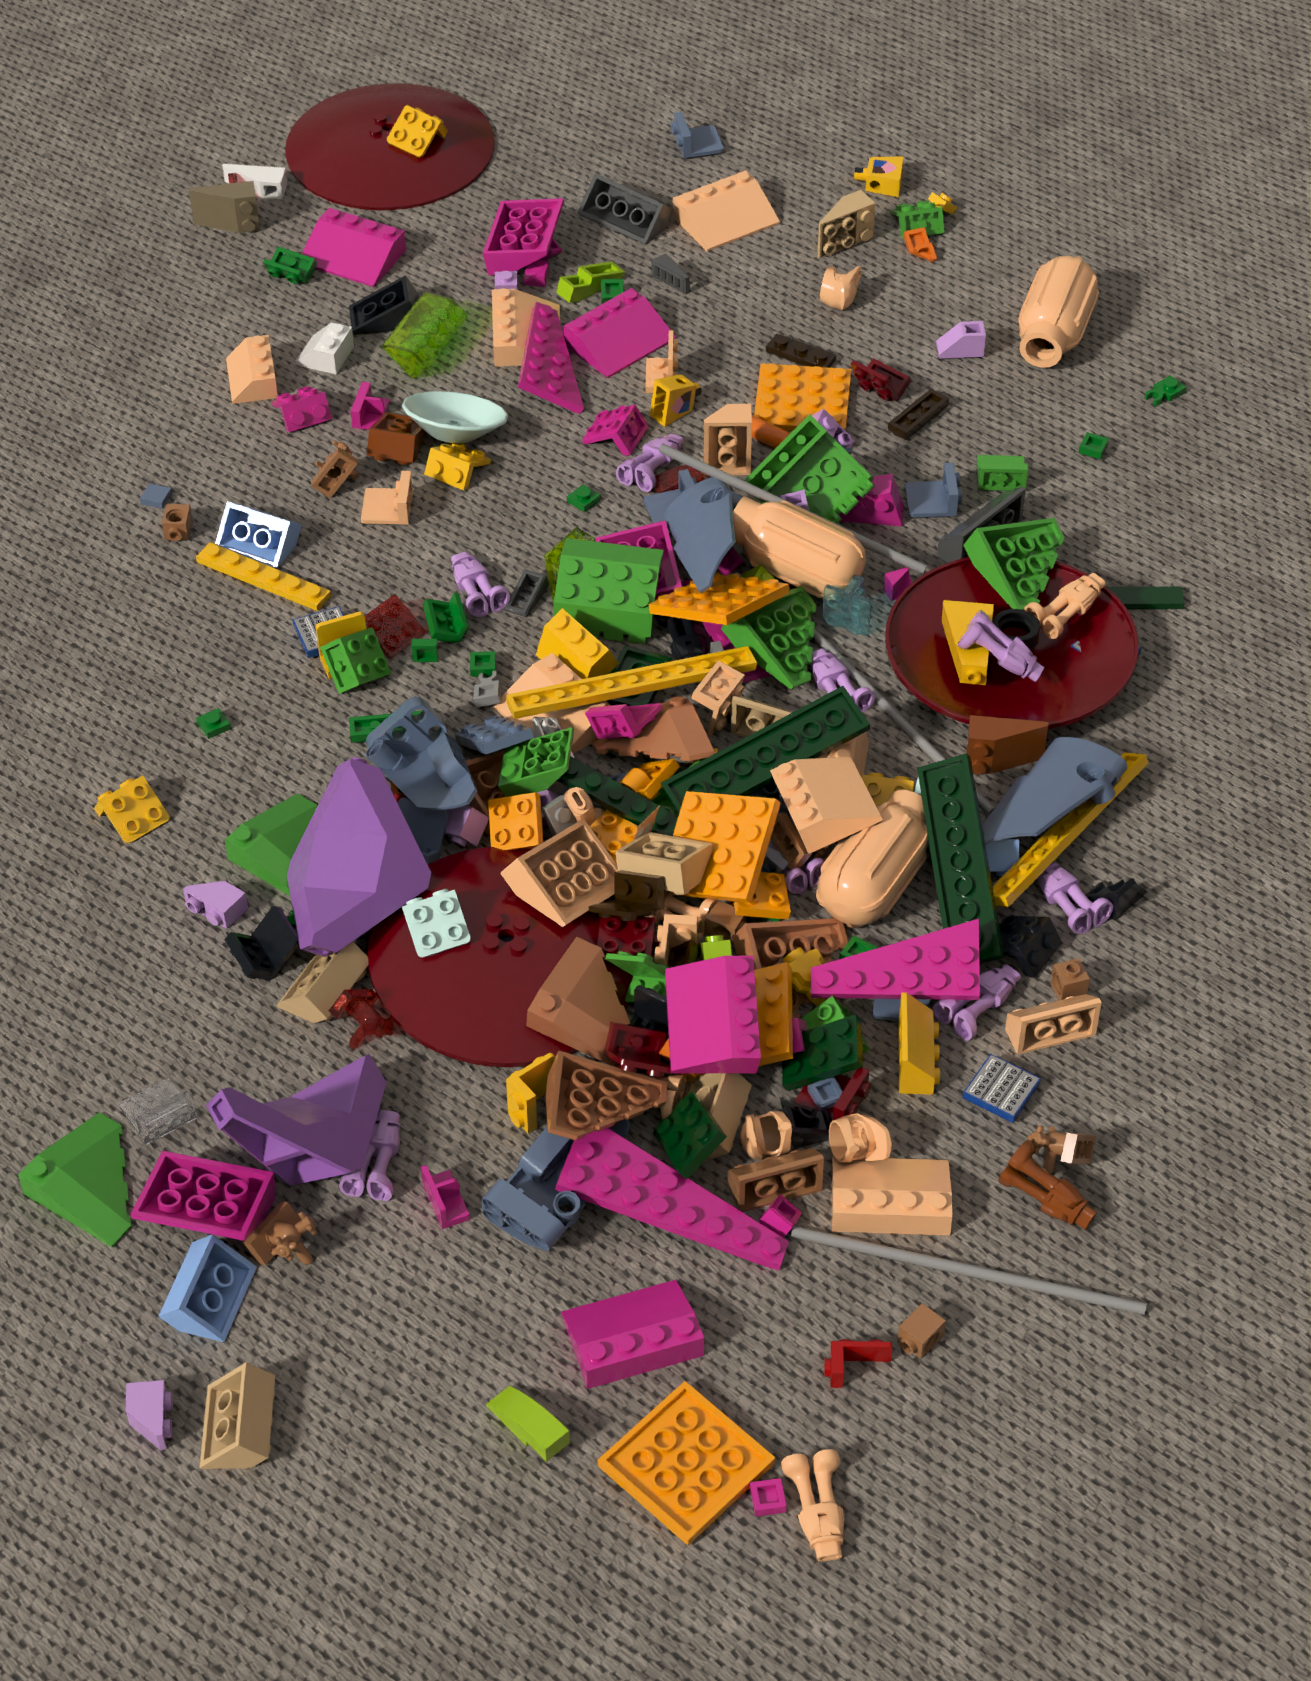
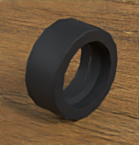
M1008 609L998 613L992 620V623L1001 631L1010 627L1026 630L1028 634L1024 636L1005 635L1012 640L1018 637L1030 651L1038 644L1039 621L1030 612L1022 609Z

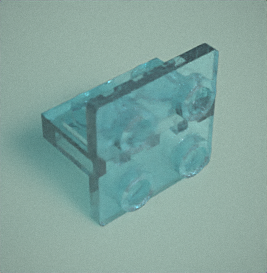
M854 575L845 590L828 584L825 586L823 622L833 627L844 628L853 634H861L868 637L870 633L872 600L864 597L866 589L863 588V577Z

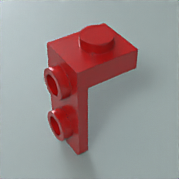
M849 1339L831 1341L830 1358H824V1377H830V1388H843L844 1361L891 1362L892 1342H884L882 1340L852 1341Z

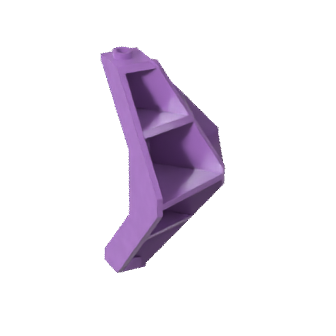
M351 758L337 766L290 860L287 873L300 950L323 957L337 953L401 908L406 902L428 889L431 871L381 769L367 764V761L361 758Z
M368 1054L291 1097L260 1103L228 1087L221 1089L206 1104V1107L219 1130L226 1133L266 1168L274 1172L285 1184L292 1186L349 1174L363 1168L387 1082L371 1055Z

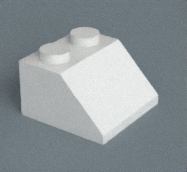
M331 322L311 337L295 361V365L337 374L354 348L352 327Z

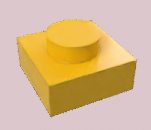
M932 192L928 198L929 201L935 202V205L941 206L944 211L950 214L955 213L958 208L951 203L953 199L944 193L938 195Z

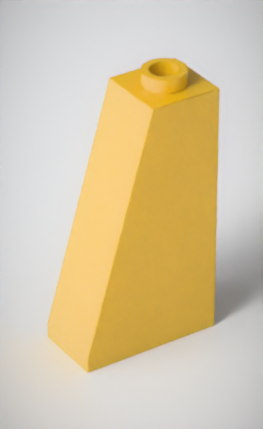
M943 600L942 625L960 683L986 685L989 650L979 644H973L967 649H962L957 644L967 631L968 624L979 610L985 612L992 621L994 604Z

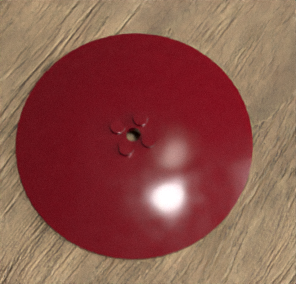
M387 83L347 90L331 96L310 108L297 120L289 132L285 152L286 161L291 173L302 186L313 194L327 201L351 208L400 210L420 207L443 200L473 183L484 172L492 158L494 135L485 115L472 103L458 95L425 85ZM405 105L414 109L419 108L429 116L440 118L444 121L443 125L448 130L445 138L437 135L434 136L422 158H418L390 145L387 141V137Z
M969 557L936 567L912 582L895 601L886 623V652L891 667L900 682L925 705L965 724H969L970 715L1048 722V729L1076 723L1104 709L1122 693L1131 680L1138 659L1139 641L1134 621L1121 600L1105 586L1101 589L1100 595L1095 599L1087 612L1083 615L1074 614L1063 625V632L1056 639L1045 637L1042 628L1039 629L1038 644L1031 652L1033 656L1037 657L1036 662L1041 664L1044 669L1036 682L1027 676L1023 679L1021 675H1016L998 664V659L989 651L986 685L960 683L942 625L943 600L994 604L992 620L998 613L1012 609L974 567ZM1056 561L1054 567L1048 569L1046 574L1049 579L1045 590L1042 593L1039 592L1037 597L1040 600L1039 604L1043 608L1046 607L1059 595V590L1065 585L1080 579L1082 576L1089 575L1072 566ZM1066 606L1054 615H1059L1066 608ZM1018 627L1002 630V632L1010 636L1019 637L1028 634L1026 630ZM1076 641L1080 643V652L1071 647Z
M495 847L477 848L451 854L428 864L431 871L429 887L415 898L422 897L423 900L433 897L432 894L443 889L451 891L455 889L470 934V942L468 944L420 958L417 955L402 907L372 927L368 946L369 973L380 1003L403 1031L437 1053L455 1060L482 1066L524 1067L533 1063L536 1058L545 1056L548 1053H553L556 1057L558 1050L569 1054L578 1052V1050L527 1027V1010L541 986L576 937L597 946L601 917H599V913L588 911L562 927L516 896L500 873L518 857L532 849L502 850ZM615 895L611 896L605 901L615 899ZM502 936H510L513 938V940L509 942H503L499 938ZM605 963L607 971L611 972L618 991L616 994L620 1005H624L626 1010L629 1003L625 1002V997L633 975L613 963Z

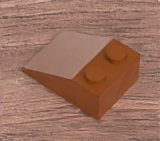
M385 412L369 428L367 456H372L377 461L391 459L396 460L398 464L409 465L417 459L426 431L408 415Z
M970 715L966 753L971 757L973 773L977 775L983 773L993 774L1038 761L1045 752L1048 722Z

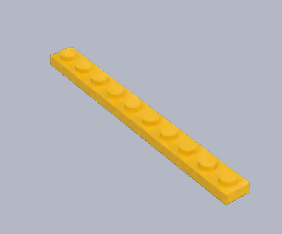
M745 646L507 694L506 703L513 718L518 719L699 682L705 678L718 660L740 673L756 670L757 662L749 647Z
M1124 752L1121 757L1126 761L1127 769L1113 786L1116 793L1115 796L1103 804H1095L1092 798H1089L1055 822L992 886L995 905L1000 907L1012 905L1148 764L1146 754Z

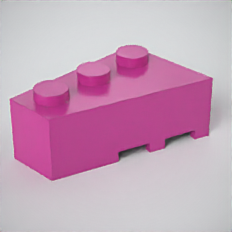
M893 473L874 476V480L871 483L875 487L864 498L858 495L856 499L859 503L847 515H844L842 512L839 514L843 522L903 526L905 507Z

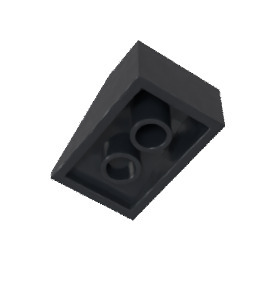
M406 275L349 305L350 321L354 335L405 330L423 320L420 295Z

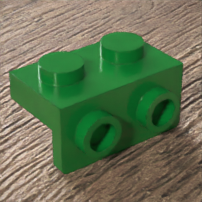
M277 247L271 261L264 259L263 264L268 270L267 273L275 278L282 276L293 284H298V282L307 284L318 262L315 258Z
M453 593L449 602L426 598L423 608L431 639H437V641L459 643L469 628V622L466 620L464 613V604L461 602L459 593Z

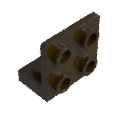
M622 870L614 872L615 899L589 906V912L599 913L601 918L620 916L622 921H635L637 916H652L654 911L664 909V876Z

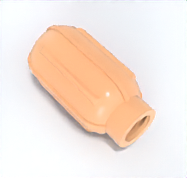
M1059 256L1051 259L1038 269L1018 318L1019 336L1021 337L1019 349L1023 358L1033 366L1046 368L1056 365L1062 355L1076 347L1083 337L1098 299L1099 291L1096 273L1088 263L1082 260L1081 256ZM1051 343L1054 347L1053 349H1048L1046 346Z
M743 496L735 507L733 520L736 544L744 548L745 555L749 558L753 567L762 564L772 576L795 587L802 586L807 593L820 599L824 597L829 599L844 598L853 591L859 582L866 564V552L861 542L854 537L852 532L787 501L760 504Z
M897 790L892 793L885 803L876 806L883 821L841 839L821 866V875L816 891L817 901L832 917L847 924L848 927L858 929L877 921L879 918L885 917L926 860L928 833L922 796L915 792Z

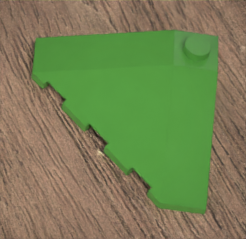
M1048 518L976 528L963 546L974 567L1012 609L1024 610L1025 606L1030 602L1040 603L1037 597L1039 592L1042 593L1045 590L1049 579L1046 574L1048 569L1054 567L1058 556L1055 551L1057 546L1060 547L1063 544L1065 537L1056 519Z
M802 586L789 590L790 593L729 625H723L721 628L735 648L748 646L757 664L791 690L805 685L811 680V673L807 672V664L810 665L812 662L813 647L809 646V639L814 637L815 622L811 621V614L816 612V604Z
M297 793L242 823L225 839L228 859L290 896L287 880L290 860L317 808V804Z
M99 1112L39 1153L18 1174L23 1194L113 1248L132 1227L131 1216L127 1215L126 1203L129 1202L128 1184L124 1182L123 1169H126L124 1149L120 1148L119 1136H123L121 1124Z

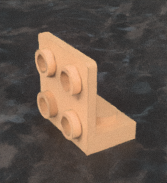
M669 330L668 358H646V393H653L654 380L678 375V354H674L678 353V339H673V330Z
M401 471L400 480H396V488L365 489L361 514L362 524L409 525L413 496L411 471Z
M719 660L694 690L691 698L713 710L707 733L710 737L713 736L716 730L719 732L723 730L728 720L726 717L729 714L731 715L733 696H741L745 688L742 686L745 675Z
M664 914L663 925H658L657 941L660 943L659 947L655 948V963L668 967L670 949L690 940L698 945V958V916Z

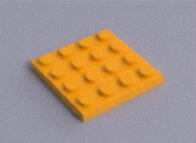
M761 363L754 416L785 431H793L809 414L814 415L820 410L825 409L846 431L851 369Z
M716 571L712 586L703 593L699 592L692 580L685 587L675 588L674 592L659 596L658 600L649 604V612L655 615L729 625L789 594V584L779 583L776 579L764 581L759 580L758 577L742 578L738 574L720 575V572Z
M686 791L673 836L712 843L713 850L700 884L692 888L689 893L679 896L751 903L781 803L775 798Z
M788 962L754 970L761 1053L759 1066L793 1058L792 968ZM688 1073L684 1074L686 1082L696 1078ZM699 1073L697 1077L707 1073Z
M684 1381L597 1460V1464L601 1470L689 1546L750 1488V1482L758 1481L775 1465L776 1457L690 1384Z

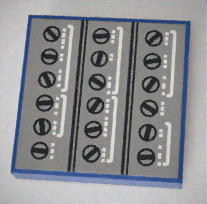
M340 606L292 619L293 626L308 658L319 655L316 625L320 622L344 616Z
M990 1054L963 1092V1099L1014 1123L1040 1085L1041 1078Z

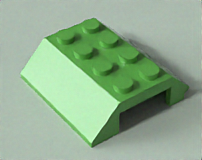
M811 414L744 480L778 497L805 490L810 511L837 524L842 520L839 516L841 512L847 515L859 503L856 499L858 495L864 498L875 487L871 483L874 478ZM755 497V498H756L758 501H760L762 504H763V503H766V501H763V500H761V499Z
M566 538L559 563L553 617L563 608L598 639L600 631L604 632L603 639L623 642L624 634L629 635L628 642L645 644L646 637H652L654 621L653 614L649 612V604L656 599L664 550Z

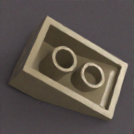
M254 181L189 188L194 225L237 233L260 231Z

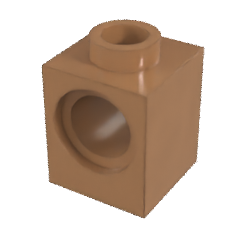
M166 504L162 520L165 540H189L193 523L190 504Z
M717 900L705 919V935H723V940H730L731 945H734L732 937L746 923V916H737L734 906Z
M1079 958L1053 964L1050 984L1058 1000L1088 993L1090 978Z
M921 1303L899 1326L897 1341L906 1353H914L922 1359L944 1336L946 1320Z

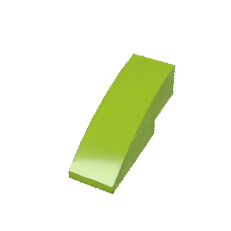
M612 261L579 266L576 275L560 277L556 293L569 303L578 302L601 291V279H621L625 275V271Z
M508 1386L486 1403V1406L525 1446L530 1445L546 1462L570 1444L569 1430L557 1418L532 1398L511 1386Z

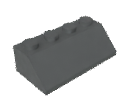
M595 173L577 213L641 243L648 244L667 228L675 210Z
M1021 486L999 494L994 499L989 500L979 511H975L966 521L958 524L949 534L944 535L938 542V558L949 563L969 557L963 545L976 528L1022 522L1026 488Z

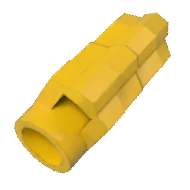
M799 947L783 958L784 963L788 962L792 968V987L798 993L806 994L816 1006H819L828 999L811 998V968L822 965L825 961L817 948L805 953Z

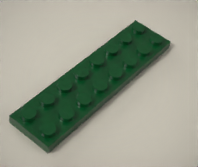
M841 686L661 782V788L678 815L686 791L747 796L774 781L770 770L794 759L818 758L870 730V724L845 687Z
M965 753L918 767V778L943 929L979 919V964L1004 958L971 757Z

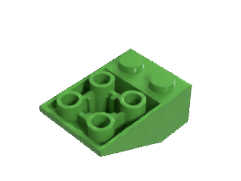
M574 728L556 731L504 748L498 787L506 797L547 790L568 770Z

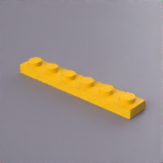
M211 542L196 556L197 563L316 611L331 597V591Z

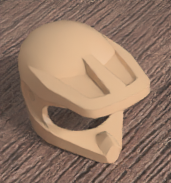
M828 266L821 285L820 301L831 308L842 311L847 309L854 301L857 293V287L862 275L861 266H856L848 274H837L835 267Z
M770 1111L767 1114L754 1116V1114L747 1115L740 1132V1141L744 1151L749 1157L761 1161L768 1157H778L789 1153L792 1134L791 1122L783 1111Z
M851 1114L835 1119L830 1123V1149L837 1162L851 1163V1161L858 1159L875 1161L889 1158L892 1146L889 1131L875 1118L862 1114Z

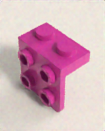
M311 386L300 388L298 393L290 395V393L277 395V399L271 401L272 406L281 409L288 432L332 419L325 392L317 390V388L311 389Z

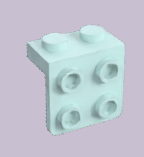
M443 889L433 893V897L423 900L422 897L415 898L406 902L407 905L402 906L417 955L420 958H425L470 942V934L455 889L451 891Z

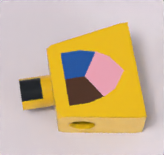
M904 157L869 158L868 168L855 167L854 180L866 181L865 191L899 197Z
M680 374L654 380L649 416L666 427L693 410L694 398L701 395L700 385L697 382L693 383Z

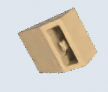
M862 190L843 196L819 222L818 258L832 255L837 251L850 248L852 245L873 238L875 202Z

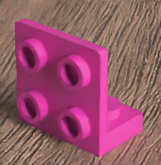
M636 405L620 406L611 411L604 410L597 414L596 420L587 429L582 442L590 444L612 438L622 455H631L649 425Z
M661 703L592 707L585 715L598 739L633 738L642 732L641 729L647 723L656 719V714L663 707Z

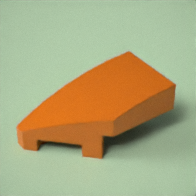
M925 227L903 233L909 253L936 262L937 257L932 242L929 243Z

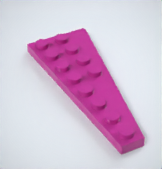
M609 1128L599 1132H591L586 1134L584 1138L574 1140L555 1188L559 1192L571 1191L581 1200L779 1270L789 1243L783 1237L689 1178H684L679 1172Z

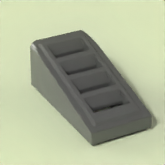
M664 254L652 260V276L684 294L690 293V277L668 255Z
M524 569L504 610L527 618L549 586L547 576ZM524 591L531 592V595L525 594V593H523V592H524ZM519 597L527 599L528 601L525 602L518 599ZM514 604H518L524 606V609L516 608L513 606Z

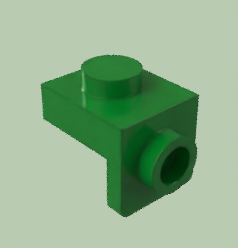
M601 279L602 304L623 293V279Z

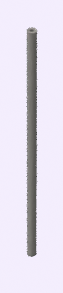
M664 443L660 446V453L763 501H787ZM821 517L852 532L863 547L924 574L927 565Z
M814 628L812 640L821 649H825L827 653H832L850 672L849 677L859 687L870 688L875 695L874 702L934 762L945 760L946 758ZM976 789L979 807L989 816L995 807Z
M793 1226L791 1233L792 1238L1142 1315H1145L1147 1303L798 1226Z

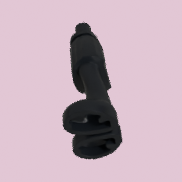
M655 615L658 623L665 627L671 635L673 642L670 645V650L676 660L706 654L705 640L697 634L695 620L679 618L686 635L682 636L678 626V618Z

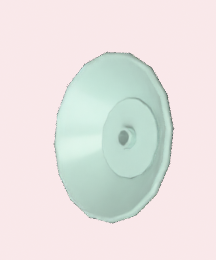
M430 391L416 393L405 398L402 404L406 414L429 435L437 440L449 443L472 442L506 424L508 418L506 411L492 401L457 392Z

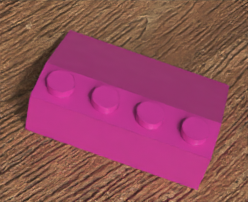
M563 198L507 200L500 202L483 251L488 275H495V272L517 271L548 254L564 204Z
M328 208L318 219L302 254L316 259L318 264L315 269L375 287L406 251L405 230L337 209Z
M632 288L563 326L567 348L607 378L669 344V327L649 301Z
M666 520L595 538L596 542L664 550L655 601L658 600L659 596L674 592L675 588L682 587Z
M721 956L665 969L671 1073H757L761 1053L753 956Z
M162 1151L131 1212V1218L245 1241L267 1217L276 1197L274 1172Z
M676 1280L561 1311L587 1389L704 1356L703 1333L695 1312Z

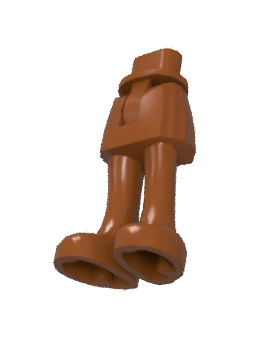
M1026 1140L1008 1162L1009 1165L1001 1173L998 1182L1006 1187H1016L1042 1203L1041 1211L1045 1214L1068 1222L1070 1225L1076 1223L1086 1230L1097 1212L1088 1206L1089 1200H1084L1083 1195L1065 1178L1062 1180L1056 1178L1034 1162L1032 1156L1035 1146L1031 1141ZM1022 1172L1036 1180L1047 1190L1031 1182L1022 1174Z

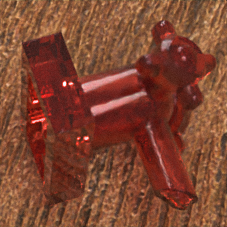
M344 989L329 1009V1012L335 1018H353L360 1024L350 1038L349 1046L353 1050L360 1045L366 1036L375 1034L376 1037L381 1038L383 1035H393V1022L395 1019L393 1015H390L388 1019L381 1017L379 1012L373 1007V1004L378 999V995L373 989Z

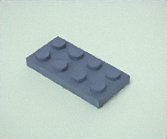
M499 715L484 719L485 723L478 726L476 724L465 725L461 727L460 732L454 734L458 744L483 754H489L534 738L531 727L522 725V723H516L514 720L510 721L506 718H499Z

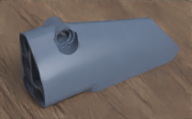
M714 477L705 479L686 489L669 505L663 515V521L666 520L667 528L676 541L673 548L701 593L712 586L714 574L720 562L736 543L733 511L743 497L735 493L729 484Z
M415 696L406 700L366 738L368 748L366 757L375 766L380 768L420 810H446L470 804L478 791L458 744L449 735L442 717L420 697ZM417 709L423 710L418 715H412L413 711ZM398 726L404 727L399 732H393L394 728ZM433 726H440L439 729L434 732L429 731L430 728Z
M1073 737L1055 738L1028 775H1021L1017 778L982 824L985 845L1007 838L1038 836L1089 798H1092L1095 804H1103L1110 801L1116 794L1113 786L1127 769L1126 761L1112 750L1088 740Z
M624 1119L616 1122L609 1129L624 1138L630 1129V1124L628 1120ZM547 1126L524 1153L519 1161V1168L508 1181L501 1178L498 1179L482 1198L483 1215L517 1240L532 1247L549 1251L567 1228L578 1221L579 1214L587 1202L579 1199L571 1191L559 1192L555 1190L574 1140L548 1133ZM564 1205L572 1206L574 1210L566 1213L562 1212L559 1208Z

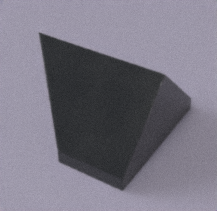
M1131 878L1126 883L1124 880H1120L1115 884L1109 881L1107 887H1105L1103 882H1100L1085 896L1092 902L1099 898L1109 899L1114 906L1110 918L1115 921L1143 897L1147 891L1138 885L1134 878Z
M780 1098L783 1113L792 1125L791 1141L794 1148L829 1140V1126L833 1121L830 1110L820 1111Z

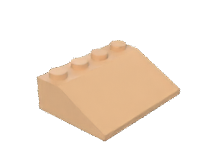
M747 171L739 172L673 198V209L675 210L673 218L706 251L780 224V220L759 183Z
M502 288L492 290L495 367L522 366L532 310L536 301L557 310L559 320L560 305L516 289Z
M552 653L532 664L502 695L501 703L494 704L493 707L507 720H514L516 723H522V725L531 727L533 735L534 716L557 718L562 730L573 727L574 735L571 751L575 754L598 738L585 713L592 707L611 705L607 701H601L514 719L506 703L507 694L581 680L575 672Z
M851 757L794 759L770 770L808 854L883 821Z
M582 819L518 857L500 874L516 896L564 927L588 912L589 906L601 903L615 895L614 872H617L618 868L616 862L587 822Z
M832 1156V1232L950 1235L953 1216L949 1160L888 1158L875 1161L858 1159L851 1161V1163L837 1162Z

